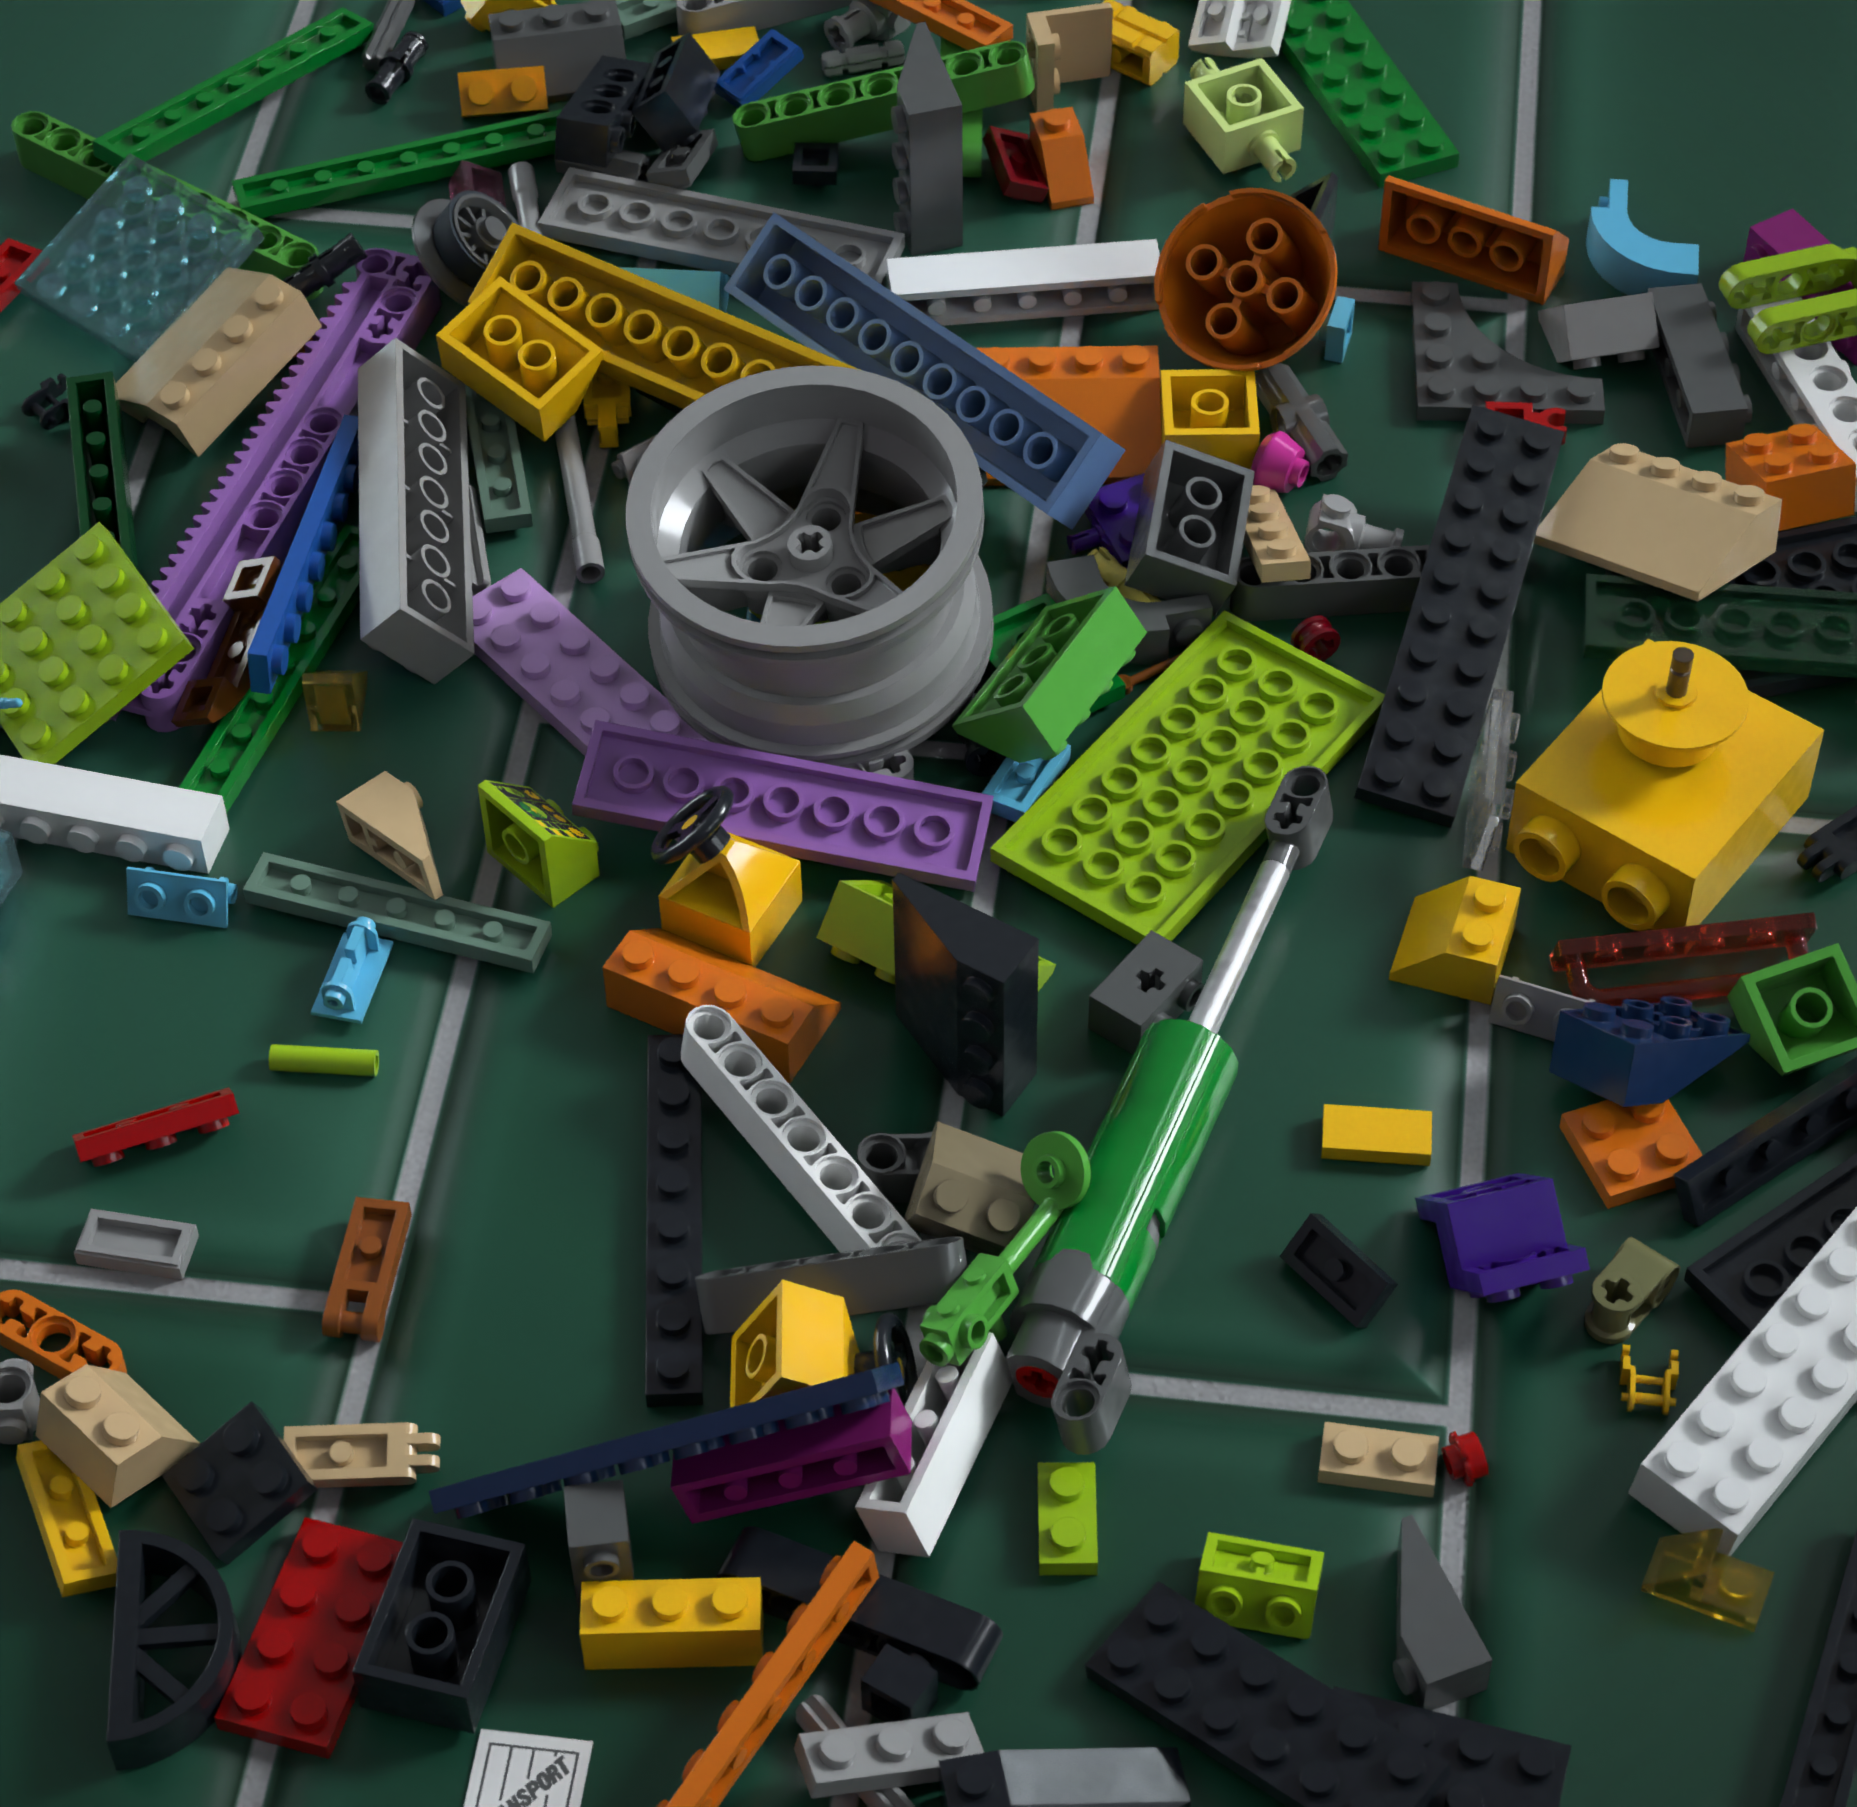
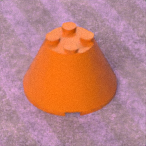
M1243 188L1229 191V195L1218 198L1207 205L1204 202L1201 203L1177 224L1164 244L1158 259L1154 279V294L1166 332L1174 343L1188 356L1214 369L1256 371L1276 365L1291 357L1303 348L1320 329L1330 311L1336 292L1337 260L1329 234L1319 219L1304 204L1293 197L1275 190Z

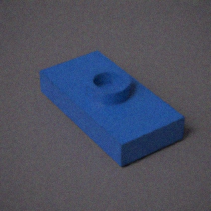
M772 28L718 78L714 88L715 93L736 108L758 101L804 58L801 47Z

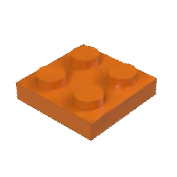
M1669 1099L1658 1104L1628 1107L1605 1100L1561 1115L1559 1127L1607 1209L1675 1188L1673 1174L1703 1156Z

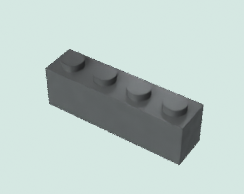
M1702 283L1648 288L1647 293L1653 292L1660 346L1659 348H1653L1652 352L1686 447L1723 445L1728 442L1742 440L1745 423H1750L1752 419V404L1749 395H1743L1740 388L1738 365L1730 361L1727 335L1725 332H1720L1717 326L1715 303L1708 301Z

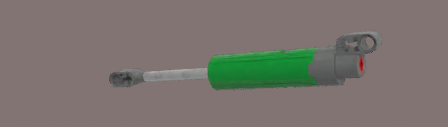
M1314 766L1297 767L1289 771L1282 779L1265 816L1269 848L1189 1020L1164 1019L1157 1023H1151L1149 1028L1143 1033L1087 1152L1091 1168L1088 1190L1079 1203L1065 1209L1053 1224L1010 1315V1327L1016 1337L1006 1356L1016 1394L1031 1403L1046 1408H1053L1062 1443L1073 1453L1088 1455L1105 1447L1130 1396L1132 1383L1122 1345L1118 1339L1238 1074L1239 1062L1233 1049L1218 1035L1219 1029L1292 870L1305 868L1314 861L1333 821L1334 814L1328 779L1325 772L1320 768Z

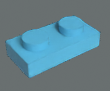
M1067 744L1066 748L1059 755L1050 760L1038 758L1018 763L1006 757L982 792V794L994 796L991 813L1016 822L1055 783L1071 759V745Z

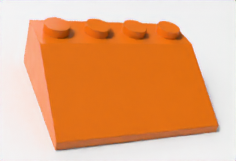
M1158 346L976 348L1126 449L1103 484H1112L1145 473L1161 448ZM986 472L988 481L984 486H1006Z

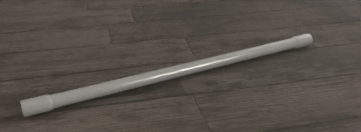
M516 162L510 166L508 176L512 199L516 204L519 225L543 235V231L538 227L540 213L534 168L528 162ZM574 414L555 432L573 538L572 552L576 576L579 581L591 584L600 581L604 577L605 568L600 541L596 536Z

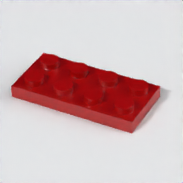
M308 1517L304 1518L214 1717L219 1730L330 1759L357 1696L352 1670L403 1542Z

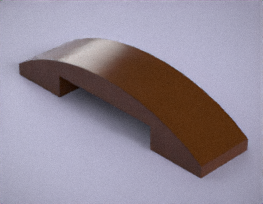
M276 556L241 560L238 562L222 600L234 611V614L207 678L188 681L171 720L176 727L211 724L218 721L229 713L250 689L247 653L281 571V561Z

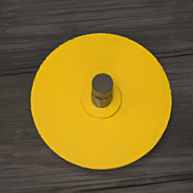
M1657 641L1639 645L1624 652L1614 660L1603 679V704L1609 717L1617 726L1622 743L1638 758L1658 766L1686 767L1705 760L1716 750L1719 744L1728 740L1740 729L1748 713L1749 693L1741 674L1722 656L1695 644L1678 641Z

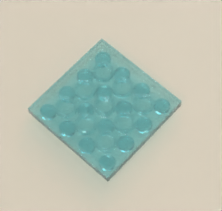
M129 154L14 284L21 294L136 363L179 320L227 267L238 269L263 241L264 236L255 225L136 156Z

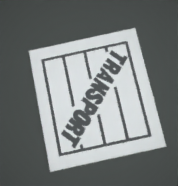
M481 1729L464 1807H580L593 1741Z

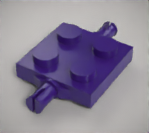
M1145 473L1103 486L1099 489L1084 512L1091 523V529L1067 536V545L1073 555L1097 546L1104 547L1123 567L1128 568Z

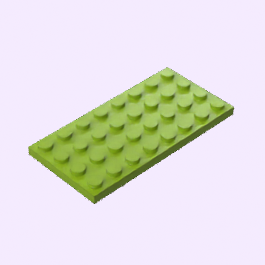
M1224 610L990 848V861L1136 945L1151 930L1172 942L1268 838L1265 816L1284 776L1292 769L1301 766L1320 768L1327 775L1377 721L1385 694Z

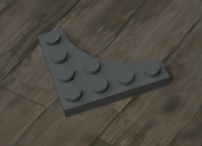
M1438 281L1412 282L1410 296L1417 420L1467 421L1473 404L1485 408V402L1492 401L1532 403L1533 412L1540 413L1548 408H1562L1566 410L1565 423L1603 424L1605 403L1602 379L1565 375L1537 367L1516 358L1489 340L1473 323L1463 307L1457 283Z

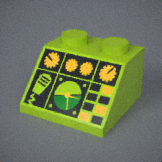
M484 780L477 785L487 852L552 908L600 876L597 856L599 846L595 837L585 827L578 828L566 818L561 808L553 800H545L528 786Z

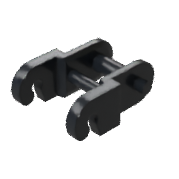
M60 373L57 376L58 385L51 377L41 382V389L24 400L22 404L23 414L26 416L36 414L40 417V425L45 430H51L69 419L68 399L64 398L60 402L55 399L66 391L67 377ZM51 404L53 405V406L50 407L49 409L45 410V408L48 407L49 405H51Z

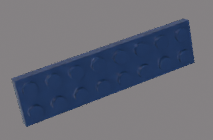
M899 1362L429 1490L433 1511L436 1514L454 1509L458 1520L509 1505L507 1494L509 1495L511 1505L561 1491L563 1488L560 1479H563L564 1486L594 1483L616 1476L614 1466L616 1464L618 1465L620 1475L671 1461L668 1451L673 1449L675 1460L723 1447L725 1446L723 1435L728 1434L731 1445L760 1438L780 1431L777 1420L784 1419L786 1430L819 1422L835 1416L832 1405L840 1404L842 1415L874 1407L890 1401L889 1389L905 1385Z

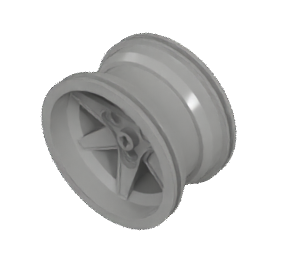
M809 365L764 371L725 384L684 408L654 437L643 453L628 489L626 530L634 568L642 587L651 600L648 616V638L659 685L669 704L693 730L714 743L852 768L856 767V764H861L863 767L868 766L869 761L881 758L885 761L892 758L893 754L917 746L942 729L958 714L979 685L988 665L993 645L994 621L991 589L987 573L978 556L985 519L982 478L978 462L969 442L948 414L916 390L879 374L853 368ZM855 512L877 516L858 523L855 522ZM741 533L747 540V542L722 546ZM922 564L931 565L918 580L904 591L883 575ZM748 606L754 613L761 614L762 618L759 623L733 616L725 611ZM828 619L830 621L828 623L815 624L816 622L825 621Z

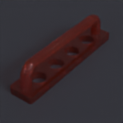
M1810 912L1566 939L1557 942L1550 955L1553 972L1566 971L1567 982L1573 996L1585 1000L1594 999L1597 1003L1610 1006H1622V1001L1625 999L1660 1003V999L1663 996H1675L1687 1000L1721 997L1729 994L1741 976L1752 972L1599 989L1590 984L1587 969L1786 947L1788 959L1790 960L1809 953L1807 943L1818 927L1815 913Z

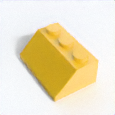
M501 276L436 334L442 368L544 442L577 412L604 357L603 349Z

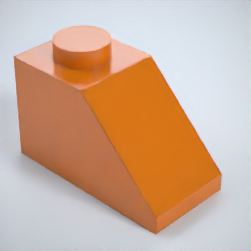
M1073 107L1054 108L1048 111L1030 113V142L1049 187L1046 198L1051 210L1094 203L1084 134Z

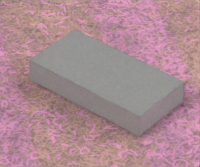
M91 1209L75 1248L74 1256L76 1263L80 1265L183 1280L199 1233L196 1224Z

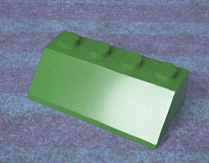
M1116 586L1046 606L957 718L952 727L957 734L1018 763L1038 758L1050 760L1066 748L1068 744L1066 739L1077 726L1088 719L1091 714L1089 709L1097 698L1113 686L1112 678L1122 666L1134 658L1136 655L1134 649L1146 635L1147 631Z

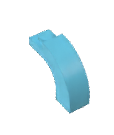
M1610 179L1608 196H1599L1598 207L1591 206L1586 236L1587 254L1598 274L1611 286L1626 295L1647 293L1648 288L1697 284L1699 245L1664 242L1648 237L1640 232L1631 223L1627 214L1628 180Z

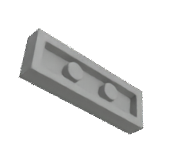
M968 1712L798 1734L794 1746V1751L811 1799L938 1782L940 1760L984 1753Z

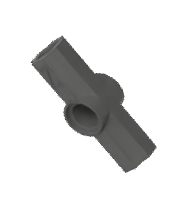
M1278 363L1260 369L1255 373L1256 393L1269 413L1272 432L1283 431L1287 433L1305 450V460L1310 462L1308 472L1310 476L1318 477L1321 482L1335 478L1338 472L1347 466L1348 453L1330 428L1328 411L1322 398L1318 394L1308 395L1288 365Z

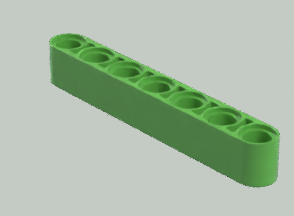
M1005 41L941 57L962 103V113L1020 100L1031 94L1035 88L1027 48L1018 41ZM903 66L742 105L734 112L732 120L744 157L751 161H764L793 154L795 142L839 143L894 130L891 119V107L897 106V85Z

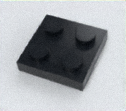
M252 1401L162 1476L217 1558L227 1565L318 1490L264 1411Z

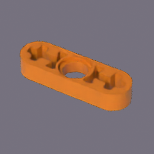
M6 1290L0 1292V1345L60 1379L88 1364L87 1361L100 1367L108 1361L110 1366L108 1369L127 1373L121 1348L114 1341L23 1291ZM21 1313L24 1324L15 1319H9L3 1324L2 1318L5 1316L15 1318ZM25 1325H26V1327L30 1328L28 1334H27ZM63 1333L71 1337L68 1345L62 1350L47 1352L40 1348L43 1340L52 1334ZM83 1351H84L86 1360H85V1358L81 1357Z

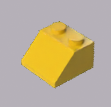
M1468 876L1415 896L1389 973V980L1491 1005L1498 977L1501 974L1515 929L1521 888Z

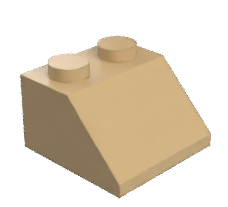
M86 1364L43 1390L40 1395L36 1436L110 1508L169 1471L200 1445L183 1426L125 1372Z

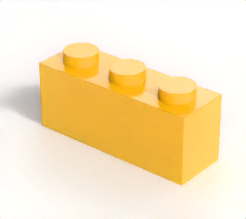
M761 1577L581 1582L580 1641L585 1670L757 1666L763 1657L764 1612Z

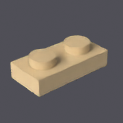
M1324 1422L1318 1483L1433 1498L1439 1436Z

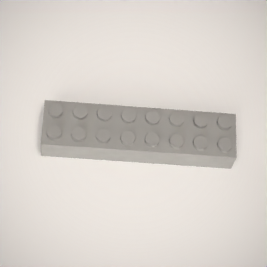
M394 338L358 368L360 640L373 650L380 651L400 663L409 672L416 673L435 685L474 655L466 385L397 338Z

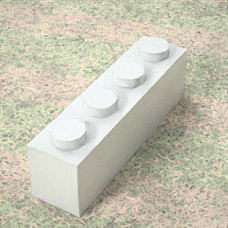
M988 1332L984 1345L979 1349H974L961 1366L948 1363L944 1367H939L927 1360L904 1406L912 1420L911 1474L866 1484L855 1505L878 1551L930 1557L1013 1382L1007 1360L993 1333Z

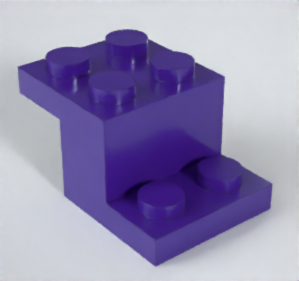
M1516 1173L1415 1198L1419 1218L1436 1223L1450 1288L1469 1292L1470 1298L1486 1297L1488 1303L1506 1301L1521 1295L1519 1287L1539 1284L1540 1289L1563 1287L1574 1282L1572 1274L1590 1270L1586 1248L1570 1245L1566 1242L1553 1178Z

